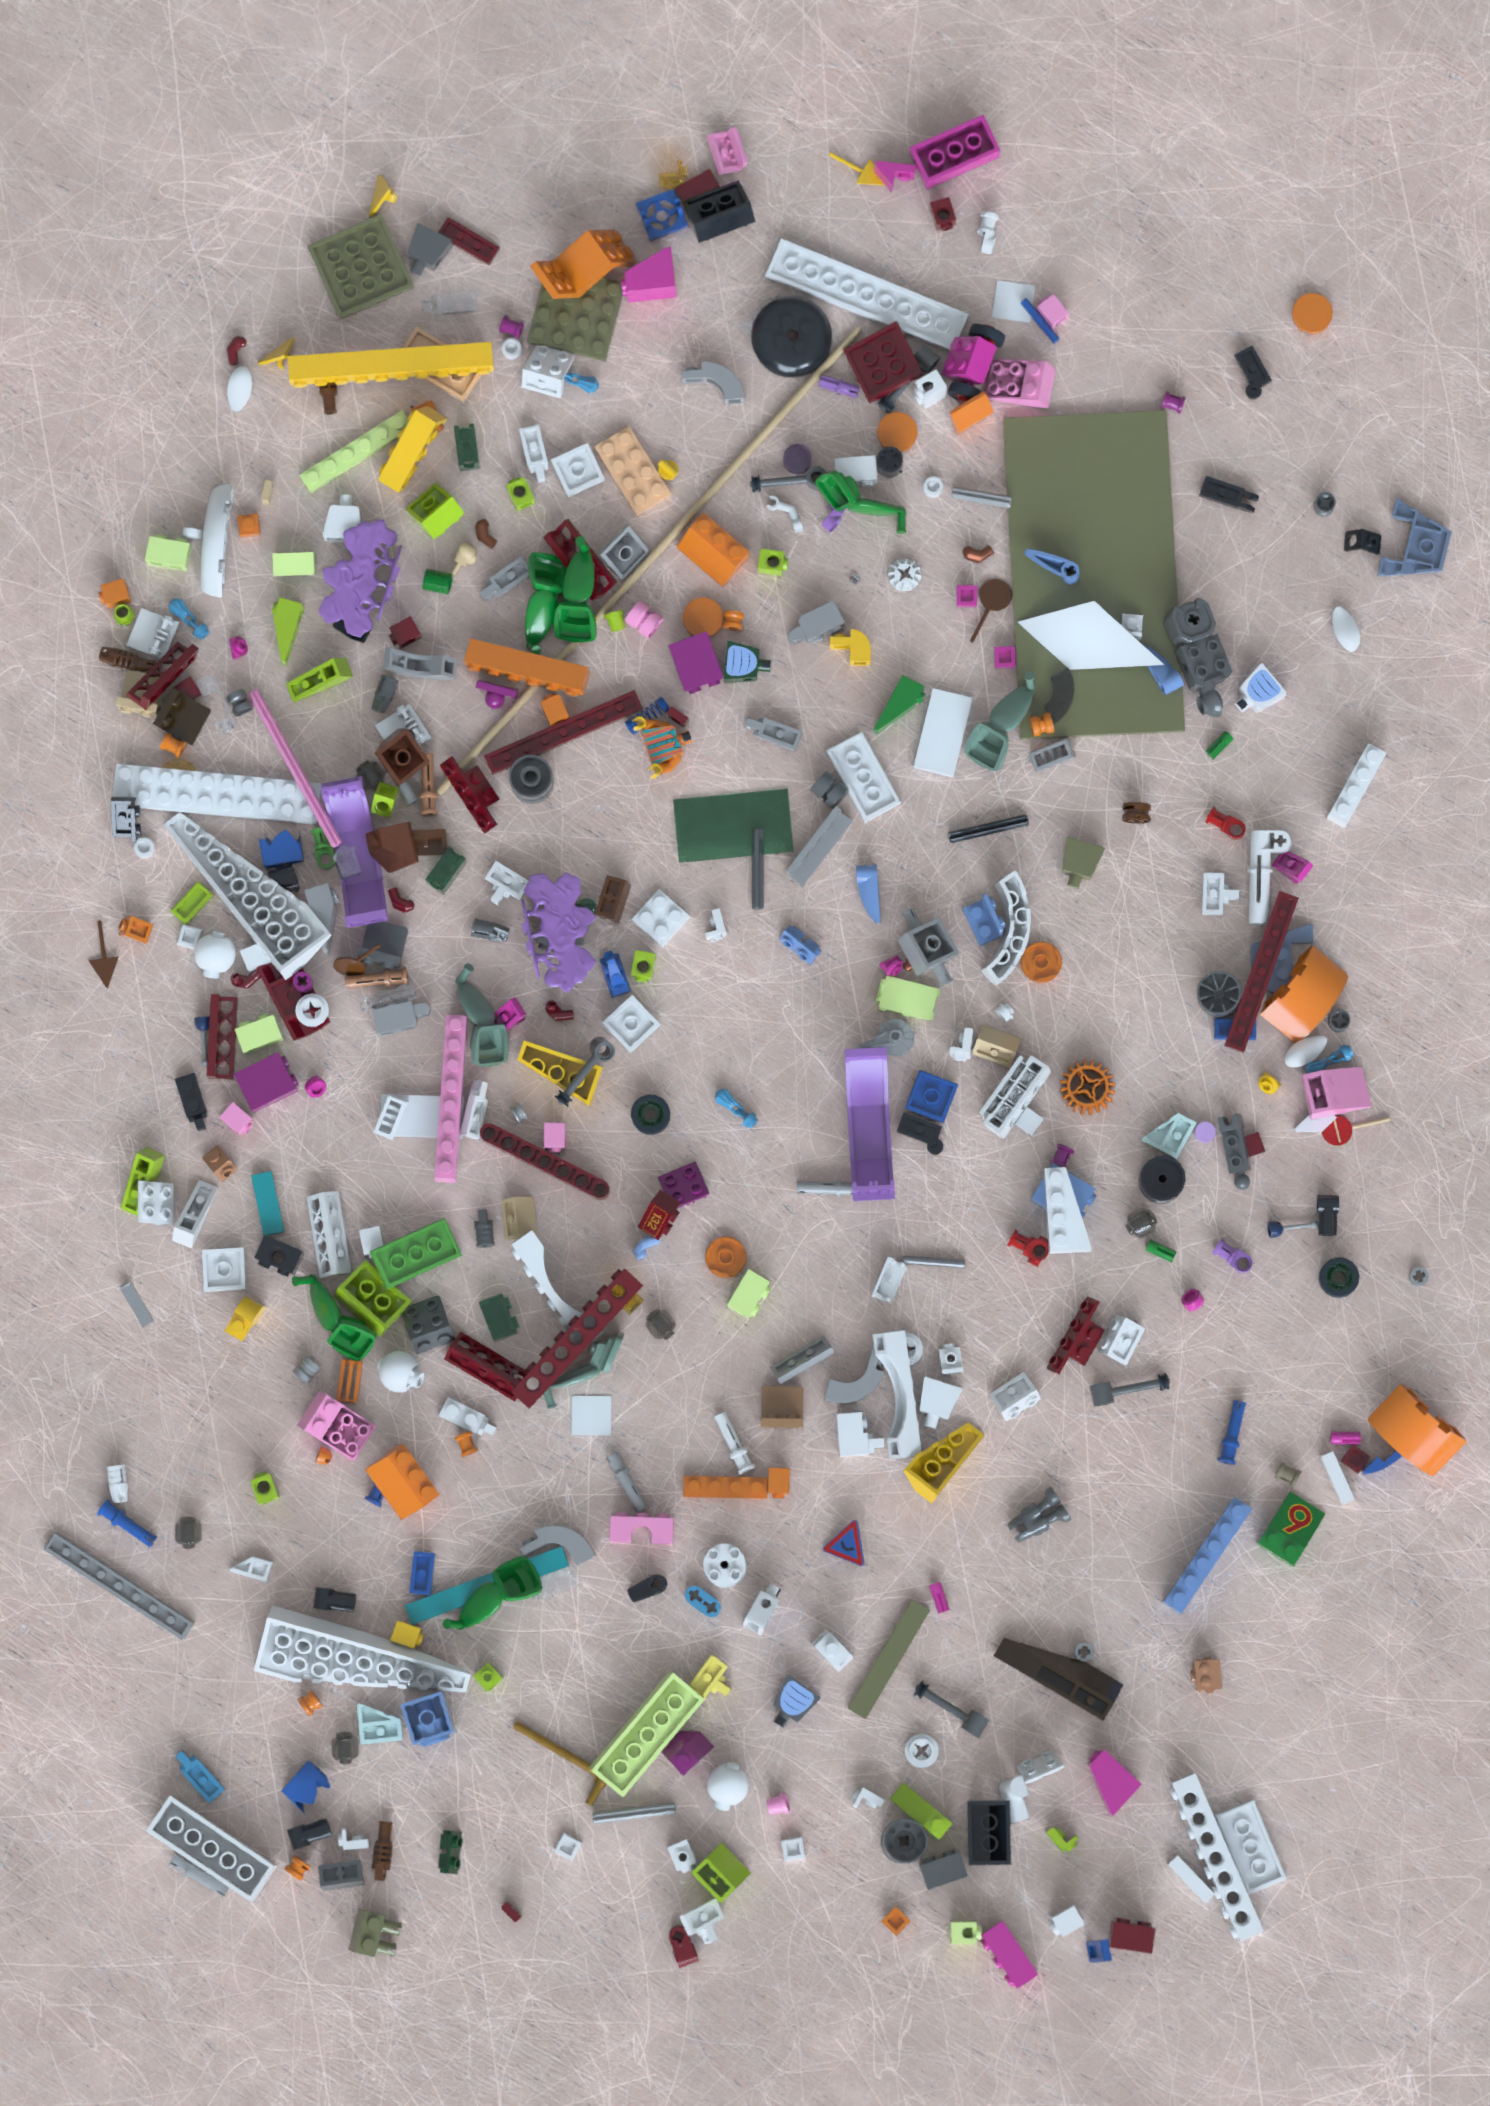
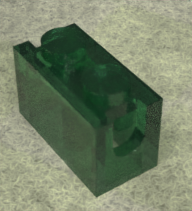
M474 423L469 424L468 428H459V425L454 426L460 472L481 469ZM466 461H474L471 464H464Z
M448 847L425 879L426 883L444 895L467 864V859L462 855H458L451 847Z
M500 1293L479 1302L494 1342L518 1334L517 1328L520 1326L516 1316L511 1317L509 1309L512 1308L508 1296L504 1297Z

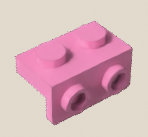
M731 127L727 132L712 133L707 136L718 175L740 172L747 165V155L743 150L741 136L736 127Z

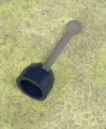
M195 1017V1026L201 1031L203 1059L201 1065L206 1067L205 1031L209 1029L210 1017Z
M1315 1220L1310 1223L1283 1226L1278 1221L1267 1223L1269 1238L1279 1237L1284 1230L1307 1227L1315 1229L1318 1227V1222Z

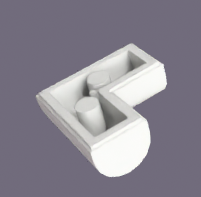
M1020 1775L1001 1782L999 1790L1002 1799L1010 1800L1011 1824L1029 1818V1813L1023 1799L1029 1793L1023 1776Z

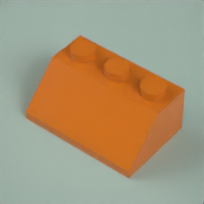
M704 512L690 526L677 546L678 550L722 587L750 558L749 551Z
M404 1444L395 1445L364 1469L400 1520L422 1509L440 1495Z

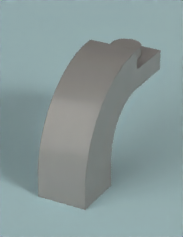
M389 647L385 648L383 668L391 670L393 674L411 678L453 680L456 677L458 659L446 655L427 656L411 654Z
M874 1347L872 1348L865 1374L859 1380L851 1383L830 1379L824 1401L835 1404H851L866 1398L877 1388L884 1372L876 1370L877 1366L881 1367L882 1362L875 1355Z
M546 1526L534 1530L538 1538L534 1540L531 1537L525 1540L520 1548L522 1554L526 1556L545 1545L558 1544L570 1552L577 1566L596 1556L589 1543L579 1533L563 1526Z

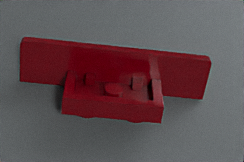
M453 756L440 764L443 773L447 776L483 833H487L498 824L487 807L500 799L478 765L463 773Z
M1086 1297L1081 1303L1080 1309L1076 1317L1071 1321L1067 1333L1060 1340L1058 1349L1050 1358L1047 1370L1060 1374L1068 1358H1071L1080 1365H1086L1105 1331L1090 1321L1100 1303L1098 1300Z

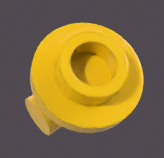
M662 459L658 463V473L662 479L673 480L676 478L679 470L674 461Z
M1266 1071L1258 1081L1259 1088L1266 1094L1275 1093L1282 1085Z

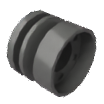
M899 1819L885 1827L881 1834L880 1844L883 1853L888 1859L895 1863L908 1864L917 1861L924 1855L928 1845V1837L920 1823L912 1819ZM906 1836L908 1845L900 1846L899 1837L904 1838Z

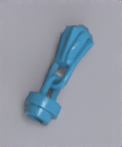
M569 373L564 377L569 384L578 386L587 393L595 392L599 387L595 376ZM573 377L578 378L577 382L572 381Z
M172 599L169 602L170 613L178 616L186 625L193 626L195 628L193 635L196 638L202 640L209 634L208 626L205 623L200 626L196 623L195 616L187 609L183 599ZM187 615L191 618L189 621L185 618Z
M1342 1045L1339 1047V1050L1333 1052L1329 1057L1307 1063L1306 1074L1321 1071L1333 1063L1351 1060V1057L1354 1056L1349 1045ZM1341 1053L1342 1057L1338 1059L1336 1055Z
M721 1089L716 1091L715 1100L717 1104L728 1108L733 1114L744 1119L742 1125L746 1128L749 1127L751 1129L759 1120L754 1112L746 1113L744 1108L731 1096L728 1090ZM736 1105L739 1109L734 1110L733 1106Z

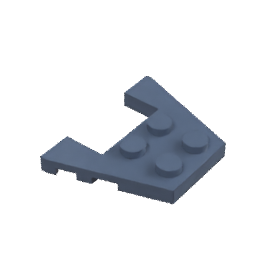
M1396 499L1391 518L1412 523L1403 562L1382 557L1377 576L1441 573L1452 532L1434 520L1420 514L1413 507L1407 506L1400 499Z
M1308 924L1286 933L1266 991L1274 993L1281 984L1286 986L1292 978L1289 976L1292 971L1291 944H1313V924ZM1261 941L1250 945L1251 969Z

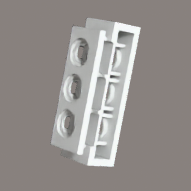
M1020 1055L979 1112L982 1118L985 1119L983 1123L986 1128L1004 1139L1051 1074L1049 1067L1032 1055L1027 1062Z

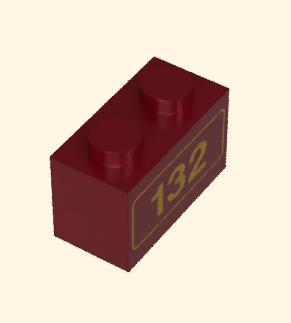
M659 1190L650 1202L638 1228L657 1240L663 1234L667 1236L673 1227L671 1222L674 1223L680 1214L677 1210L681 1203L662 1190Z

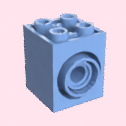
M440 1691L400 1704L413 1745L421 1744L422 1747L448 1740L450 1739L449 1735L457 1733L444 1692Z

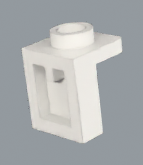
M1122 614L1121 626L1134 638L1141 641L1143 615Z
M720 908L712 910L713 916L709 917L712 929H717L705 933L706 939H711V942L722 940L723 936L727 935Z
M864 1787L861 1791L857 1789L851 1799L855 1802L853 1804L855 1808H857L862 1797L866 1799L864 1803L875 1809L877 1805L882 1807L885 1801L884 1798Z
M347 1828L342 1829V1833L338 1834L339 1846H343V1850L370 1848V1839H364V1835L352 1836V1841H349Z

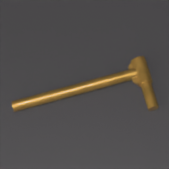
M516 1721L513 1729L594 1775L595 1786L585 1801L588 1805L593 1806L601 1790L607 1784L588 1768L591 1764Z

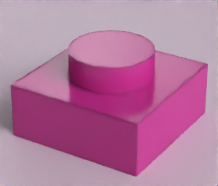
M957 585L956 607H977V585Z
M1015 646L994 647L995 669L1016 667Z

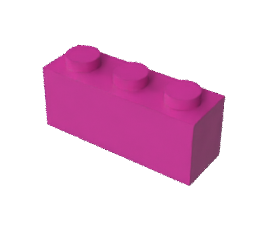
M1000 1921L981 1934L983 1939L980 1942L986 1951L991 1949L995 1955L992 1960L998 1969L1003 1967L1007 1973L1004 1978L1010 1987L1015 1985L1018 1989L1038 1975L1003 1921Z

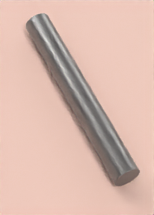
M903 1256L902 1263L965 1268V1260L917 1256Z

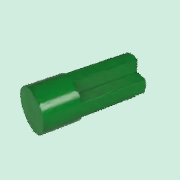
M1224 731L1205 752L1214 760L1234 738L1227 731Z
M1151 1239L1145 1251L1171 1263L1177 1251Z

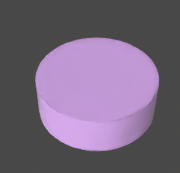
M1201 1122L1195 1128V1137L1202 1143L1212 1141L1216 1135V1129L1210 1122Z

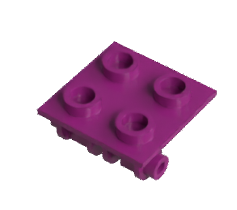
M696 1161L658 1177L663 1191L681 1203L679 1208L686 1204L688 1206L690 1202L695 1203V1200L707 1198L706 1196L710 1195Z

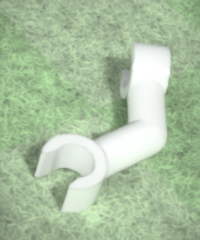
M769 496L770 500L775 501L776 504L774 506L766 505L767 509L770 511L778 509L788 512L795 533L803 531L795 506L780 502L776 496Z

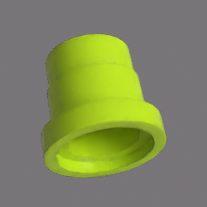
M125 604L116 606L114 619L118 624L126 626L134 620L135 614L130 606ZM126 609L128 610L127 616L123 618L118 617L119 611Z
M623 609L604 615L611 632L626 628Z

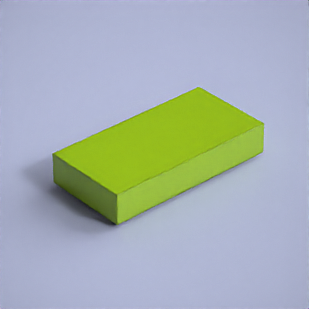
M197 881L170 912L187 925L214 895Z

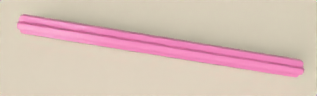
M256 689L250 692L249 697L331 847L339 846L341 839L260 691Z

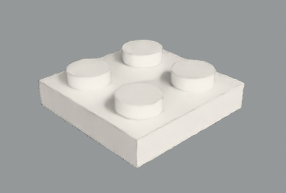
M588 443L551 459V463L568 498L605 481Z
M658 889L632 918V921L663 948L690 916Z
M633 995L602 1022L630 1054L661 1026Z
M244 1247L202 1250L204 1292L246 1290Z

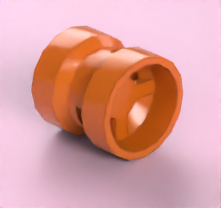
M1050 712L1044 713L1042 717H1029L1034 737L1040 736L1044 732L1048 734L1054 732Z

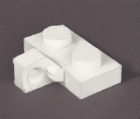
M495 861L485 877V880L494 885L492 890L495 893L491 898V902L497 906L504 897L508 899L510 895L520 901L525 894L523 889L529 882Z
M1203 872L1202 915H1223V904H1228L1229 900H1239L1240 891L1229 890V885H1224V873Z
M715 1898L681 1915L680 1918L688 1936L697 1933L701 1936L703 1942L708 1944L718 1939L714 1931V1923L723 1919L724 1916Z

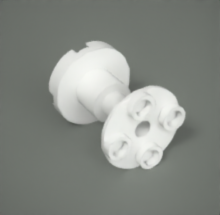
M718 1544L707 1552L703 1568L706 1576L713 1584L718 1587L729 1588L740 1582L745 1575L746 1561L741 1551L731 1544ZM727 1562L729 1566L726 1569H722L721 1564Z

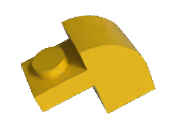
M851 629L850 637H846V634H834V637H830V649H850V666H870L871 646L868 638L862 632Z
M245 1296L235 1309L234 1315L224 1332L243 1342L253 1324L256 1325L266 1307Z

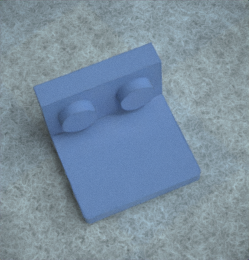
M987 893L982 895V900L962 909L979 947L1002 937L1005 927L1001 915L997 916L995 913V908L997 907L992 896L988 898Z

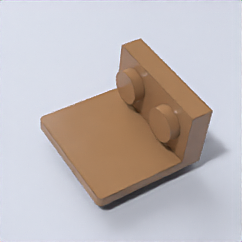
M763 1386L761 1428L803 1429L804 1388L794 1386Z

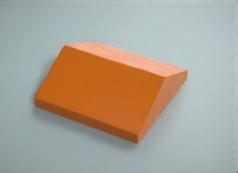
M984 391L949 411L956 435L991 416L994 412Z

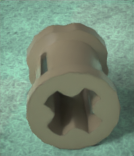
M1282 1462L1274 1478H1279L1289 1483L1290 1487L1293 1488L1301 1471H1296Z

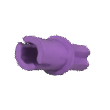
M822 375L819 381L820 387L835 391L837 395L841 393L855 399L860 389V386L843 382V379L837 380Z

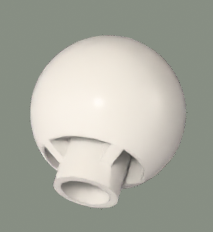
M213 931L212 934L203 936L197 942L194 950L195 961L203 969V976L218 979L220 973L227 971L232 966L236 956L232 941L225 937V933Z
M391 1352L384 1358H381L378 1363L377 1369H379L380 1381L390 1391L406 1392L412 1387L419 1388L424 1380V1373L420 1371L417 1359L408 1352Z
M728 1762L727 1764L715 1767L707 1779V1791L714 1800L713 1806L724 1811L730 1810L731 1805L740 1803L747 1795L749 1789V1780L746 1773L735 1762Z

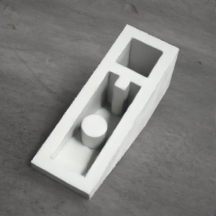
M201 1180L198 1181L174 1227L172 1241L192 1248L209 1212L218 1187Z

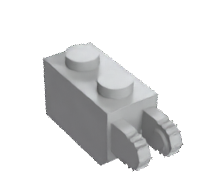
M834 600L800 616L799 626L788 633L789 642L795 645L806 640L808 644L811 642L815 644L822 641L824 636L829 633L834 635L842 631L845 621Z
M401 999L396 1001L395 1005L387 1006V1004H380L375 1006V1009L371 1010L377 1036L381 1037L414 1029L418 1024L417 1019L429 1016L431 1012L429 1005L423 1002L422 1004L413 1005L412 1001Z

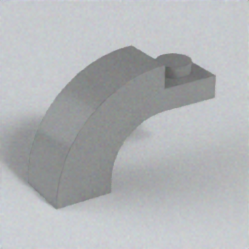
M701 361L702 369L698 370L696 367H689L685 369L686 371H681L682 384L710 383L720 389L724 396L725 405L745 403L744 391L740 381L726 367L714 362Z

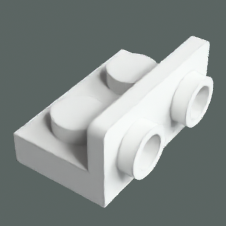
M965 1028L964 1033H960L959 1048H949L950 1056L954 1057L953 1060L965 1062L966 1059H971L974 1037L973 1028Z
M1116 1315L1109 1324L1106 1336L1100 1342L1098 1352L1107 1355L1122 1365H1127L1145 1328L1126 1317Z
M1024 1372L989 1394L1005 1421L1017 1417L1020 1412L1034 1406L1041 1399L1036 1388Z

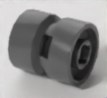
M827 770L814 783L810 791L818 798L823 797V802L829 808L834 809L847 795L849 789L841 782L837 783L836 777Z

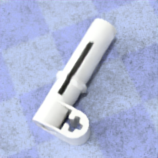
M1255 830L1250 832V868L1247 870V873H1250V925L1268 924L1270 917V874L1273 873V870L1270 868L1271 854L1287 853L1293 844L1291 837L1285 831ZM1271 835H1274L1276 841H1280V838L1283 837L1286 843H1283L1282 847L1278 843H1274V849H1271ZM1259 858H1261V902H1258Z

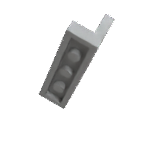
M835 806L786 870V875L802 887L853 822L841 813L839 807Z

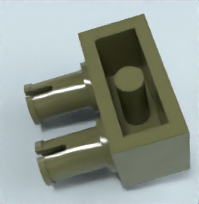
M359 1908L348 1950L375 1957L376 1953L394 1957L396 1952L388 1950V1948L396 1950L397 1944L381 1941L379 1938L381 1932L399 1936L401 1931L393 1929V1927L402 1929V1923L386 1920L385 1915L378 1912Z

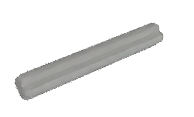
M672 1802L592 1813V1819L594 1824L653 1817L674 1814L676 1808Z

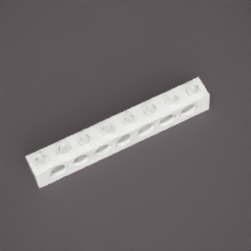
M1193 1773L1171 1783L1170 1793L1174 1801L1178 1799L1181 1806L1178 1808L1182 1820H1187L1189 1825L1186 1828L1191 1840L1195 1839L1198 1845L1195 1851L1200 1860L1204 1859L1206 1867L1203 1869L1208 1880L1212 1878L1215 1886L1212 1887L1216 1899L1221 1898L1224 1906L1220 1908L1225 1919H1230L1232 1926L1229 1929L1233 1938L1243 1941L1264 1932L1196 1774ZM1189 1792L1195 1796V1802L1192 1805H1187L1184 1802V1796ZM1196 1812H1200L1204 1817L1200 1825H1196L1192 1820ZM1204 1832H1209L1212 1835L1211 1843H1202L1201 1835ZM1212 1852L1220 1854L1221 1860L1219 1863L1213 1864L1210 1862L1209 1857ZM1223 1871L1229 1874V1881L1225 1884H1221L1218 1880V1875ZM1231 1891L1236 1892L1238 1895V1900L1233 1904L1227 1901V1894ZM1237 1912H1245L1247 1918L1244 1923L1236 1921L1235 1915Z

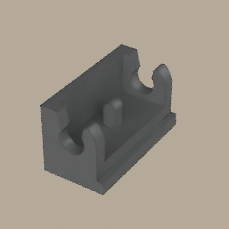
M360 1860L318 1866L320 1887L323 1891L365 1885L362 1874L363 1867Z

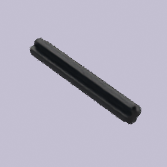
M1024 814L951 831L948 833L950 843L960 842L1029 825L1028 816Z

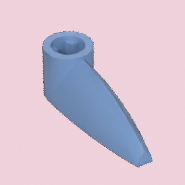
M1026 549L1024 553L1038 565L1062 577L1066 584H1075L1080 578L1078 565L1070 560L1032 549ZM1074 570L1075 575L1067 576V571Z
M1143 645L1164 664L1147 666L1163 694L1167 695L1182 687L1184 683L1178 671L1174 670L1159 653Z
M877 864L857 865V885L862 903L875 923H881Z

